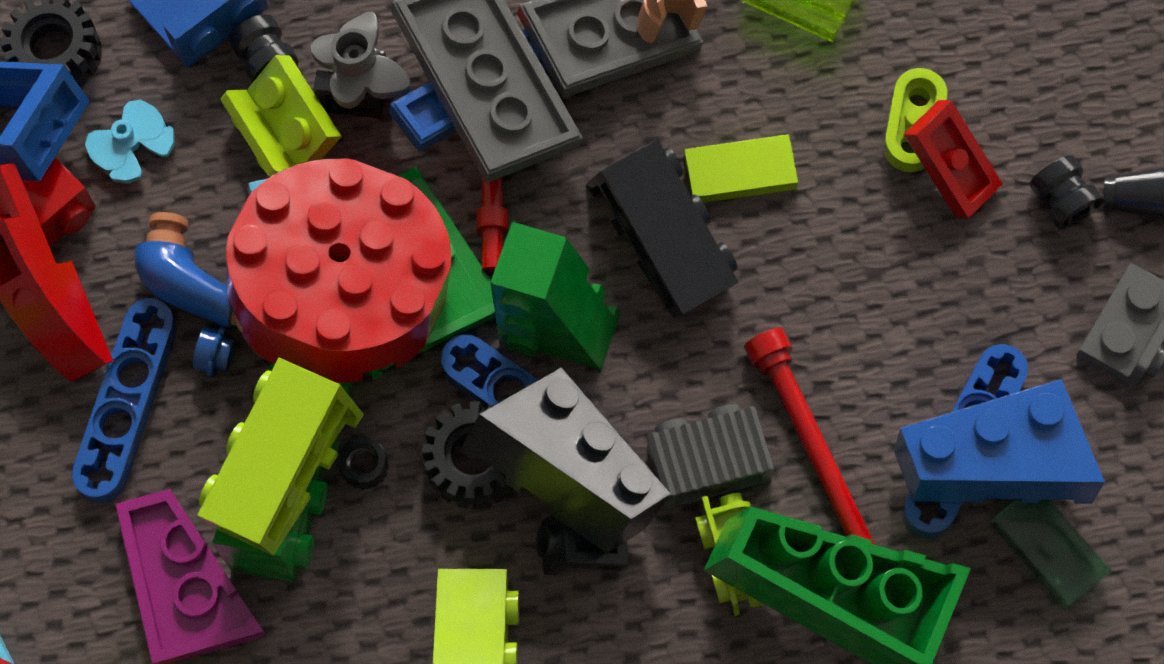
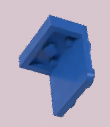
M129 0L131 6L186 68H189L229 38L231 32L240 23L261 14L269 8L267 0Z

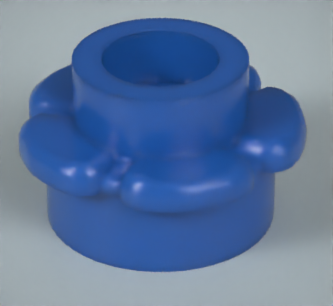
M220 326L219 330L203 327L199 335L193 357V369L207 372V377H215L217 369L227 372L230 367L236 341L227 338L226 327Z

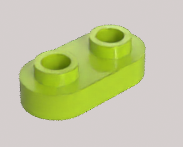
M916 68L903 73L895 84L883 149L888 162L896 169L904 172H918L925 168L915 153H907L902 149L901 144L908 142L903 134L938 100H947V87L944 80L937 73L929 69ZM913 95H921L926 98L928 103L924 106H916L909 98Z

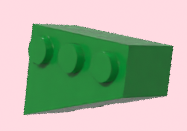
M512 222L490 282L499 340L504 341L505 346L509 350L528 357L536 356L538 351L602 370L621 312L617 306L609 305L607 307L603 303L606 291L601 284L593 283L591 286L586 280L590 269L566 237Z

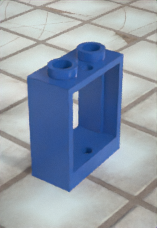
M0 62V106L19 107L0 136V165L15 163L22 180L40 182L90 102L64 64Z

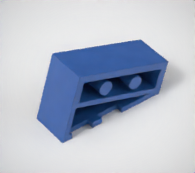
M1062 379L902 427L899 430L893 450L913 502H985L986 499H1020V503H1039L1040 500H1074V504H1093L1105 483Z

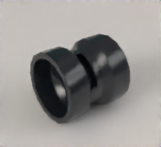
M269 14L253 16L235 27L229 36V43L236 56L246 60L245 71L252 83L275 55H290L296 66L299 63L292 47L280 40L282 36L281 28L275 18Z
M1067 155L1052 162L1038 172L1029 183L1030 188L1039 200L1049 201L1048 205L1051 207L1049 216L1059 230L1066 229L1089 217L1104 202L1103 197L1094 185L1086 184L1084 180H1081L1084 170L1074 155Z

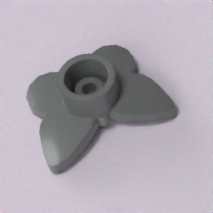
M372 11L366 12L344 24L338 34L323 35L315 39L311 44V53L317 64L324 68L332 69L334 72L330 79L332 96L339 106L351 109L358 106L366 93L371 94L374 98L388 99L405 96L411 91V83L406 72L393 60L381 56L379 49L376 48L379 37V25L377 16Z

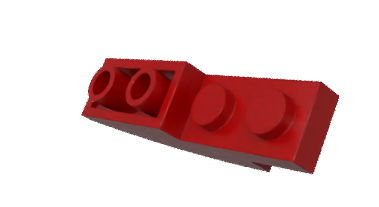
M15 163L0 165V301L30 343L69 382H73L113 362V359L73 262L68 261L56 264Z

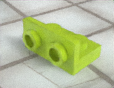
M275 55L247 90H227L220 98L230 114L234 126L242 133L255 154L259 166L269 177L297 164L322 160L342 137L290 55Z

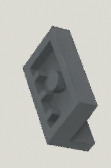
M1130 262L1076 356L1134 388L1144 373L1154 378L1164 363V345H1162L1164 340V280Z

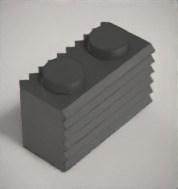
M739 404L724 405L709 412V418L688 424L685 418L671 419L660 423L655 427V432L647 435V452L654 475L671 493L663 504L664 510L701 501L704 496L712 498L772 482L774 467L755 407L741 410Z

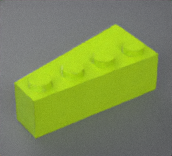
M438 569L433 664H518L517 643H508V625H519V591H509L507 569Z

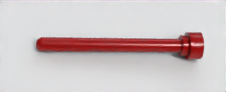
M781 327L770 329L753 337L744 345L748 358L754 368H760L763 375L769 374L846 536L852 534L872 540L871 544L875 545L789 367V364L792 362L789 353L793 348L784 329Z

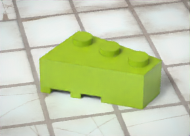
M279 357L272 371L268 370L260 377L253 394L255 404L245 423L240 422L232 431L226 447L228 456L219 474L212 475L205 483L199 498L201 508L197 514L211 527L273 556L311 498L310 493L306 492V489L317 467L320 465L329 470L337 458V451L330 447L345 424L356 428L364 416L363 412L340 384Z

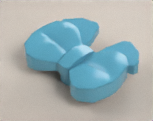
M142 100L129 101L124 106L122 120L114 122L111 130H94L89 133L85 146L94 165L109 175L113 182L129 184L140 180L143 175L133 151L137 150L141 144L162 158L169 157L175 147V132L171 126L166 127L161 114L154 106Z

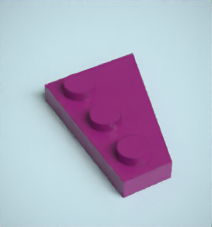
M171 489L115 504L152 664H173L267 636Z

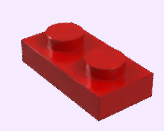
M938 100L903 134L955 217L970 218L1003 184L952 101Z

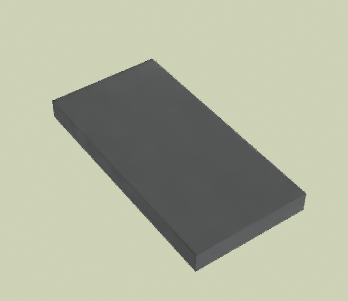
M395 0L392 2L391 13L485 183L580 147L583 139L582 135L505 0Z

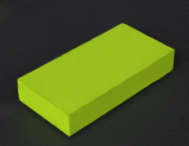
M789 134L684 149L691 196L697 195L703 203L797 190L798 178Z

